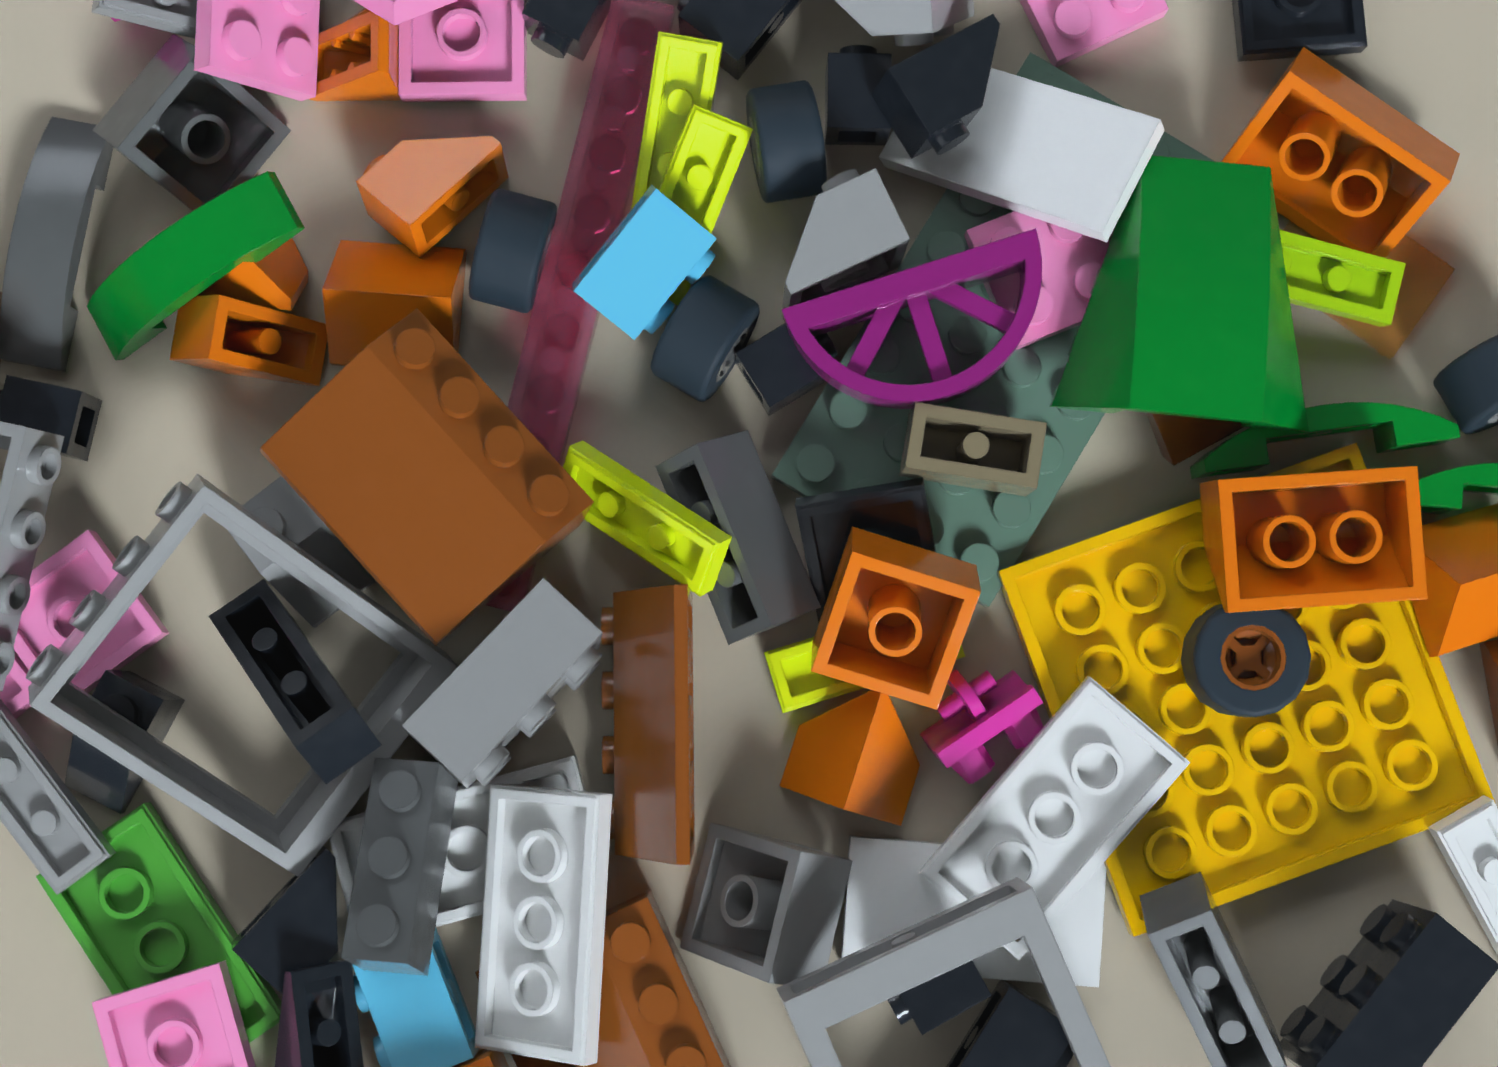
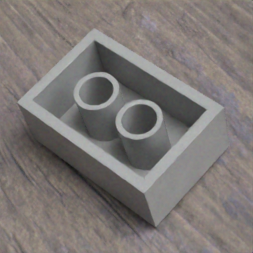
M543 578L402 726L417 743L467 789L476 779L483 786H486L512 758L509 756L510 752L506 747L522 731L529 738L534 736L556 712L554 708L556 703L552 698L566 684L573 691L577 690L600 665L598 660L602 654L598 650L600 648L602 631Z

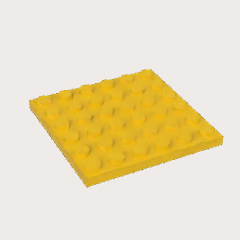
M1356 442L1264 476L1362 470L1367 468ZM1201 498L997 571L1002 584V592L1049 719L1052 718L1084 679L1090 676L1190 762L1104 862L1107 868L1106 874L1127 931L1133 937L1147 932L1139 896L1201 872L1216 905L1220 906L1425 831L1432 824L1483 795L1494 800L1439 656L1429 658L1412 600L1284 609L1293 615L1306 633L1311 653L1308 680L1297 698L1280 711L1259 717H1239L1218 713L1198 700L1186 683L1181 664L1184 637L1196 618L1213 606L1222 604L1204 548ZM1233 652V656H1232L1233 664H1235V662H1234V652Z

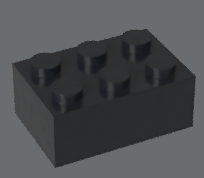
M1392 899L1388 906L1382 904L1368 915L1360 928V934L1363 937L1348 956L1341 955L1337 957L1327 967L1320 979V985L1323 988L1309 1006L1302 1005L1298 1007L1286 1019L1280 1030V1036L1283 1037L1280 1044L1284 1057L1296 1067H1422L1496 973L1498 963L1438 913Z

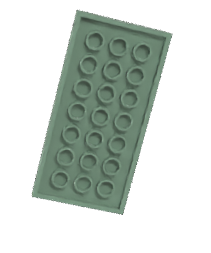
M1031 52L1017 73V76L1122 107ZM1165 131L1152 154L1156 156L1214 161ZM947 188L895 273L969 250L964 237L966 230L1014 211ZM984 283L967 288V290L990 301ZM936 298L928 301L952 376L968 369L984 358L1004 336L1003 332ZM908 307L899 310L865 377L892 384L915 385L932 382ZM871 319L865 321L840 362L845 367H847ZM1080 325L1015 350L1004 366L984 384L960 398L938 405L1047 423L1038 487L1027 496L924 480L936 552L977 565L981 594L977 603L986 608L991 605L1002 586L997 571L1015 565L1105 415V412L1049 407L1056 387L1060 384L1069 358V350ZM827 383L772 473L771 478L803 497L914 479L899 476L908 414L911 409H894L862 402Z

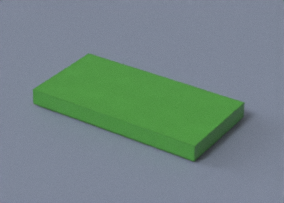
M151 802L143 803L101 832L116 853L65 891L56 895L41 873L36 876L112 995L226 960L249 1043L279 1023L282 1001L270 983L232 950L231 942L238 934Z

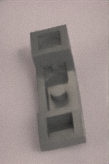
M52 117L36 148L18 203L4 273L0 312V359L4 361L66 372L78 311L70 307L94 192L95 189L102 191L105 189L113 147L93 131L96 124Z

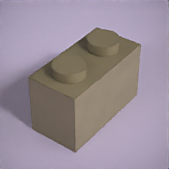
M915 402L908 414L899 476L914 479L924 478L927 481L1027 496L1038 487L1047 423Z

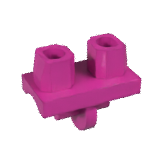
M955 669L951 672L947 682L953 694L942 700L937 709L942 719L919 735L929 750L947 769L952 767L968 784H974L991 772L995 765L983 744L1002 731L1013 747L1016 749L1025 748L1043 728L1036 709L1043 701L1035 688L1030 684L1027 685L1014 670L997 681L986 670L968 683L960 672Z

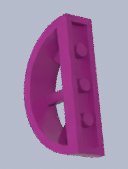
M1035 228L781 309L783 320L797 350L810 367L830 385L846 395L862 402L894 409H911L915 402L932 405L950 402L977 389L995 375L1012 356L1025 335L1036 310L1042 282V256L1037 230ZM1017 272L1020 273V290L1015 314L967 290V288ZM935 298L1005 333L998 344L984 358L953 376L928 302ZM908 307L932 382L915 385L892 384L865 377L899 310ZM871 319L847 367L829 355L814 338Z

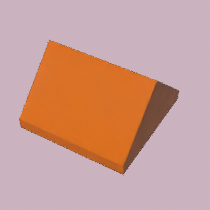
M340 240L322 288L330 364L346 366L368 344L416 308L419 309L450 345L459 352L466 249L433 246L424 256L419 258L403 244Z
M1498 503L1422 525L1428 599L1412 600L1429 658L1498 637Z

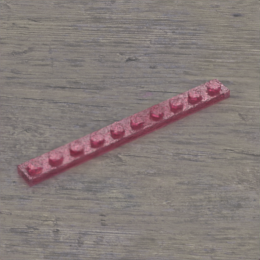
M611 0L507 406L560 465L562 464L600 314L598 310L573 291L571 284L624 219L640 155L658 32L671 33L675 18V6L653 0ZM536 563L485 606L511 612L529 593Z

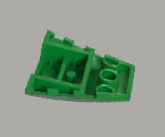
M1152 155L1110 236V244L1102 266L1098 269L1090 292V300L1080 328L1077 329L1065 370L1060 384L1056 387L1049 407L1116 413L1125 410L1242 422L1241 426L1309 432L1270 167Z

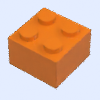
M852 526L812 642L811 671L937 710L981 594L977 565Z

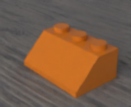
M1303 47L1264 99L1221 162L1270 167L1278 213L1317 240L1386 258L1451 182L1460 153Z
M1418 466L1218 479L1199 483L1204 548L1225 613L1428 599Z

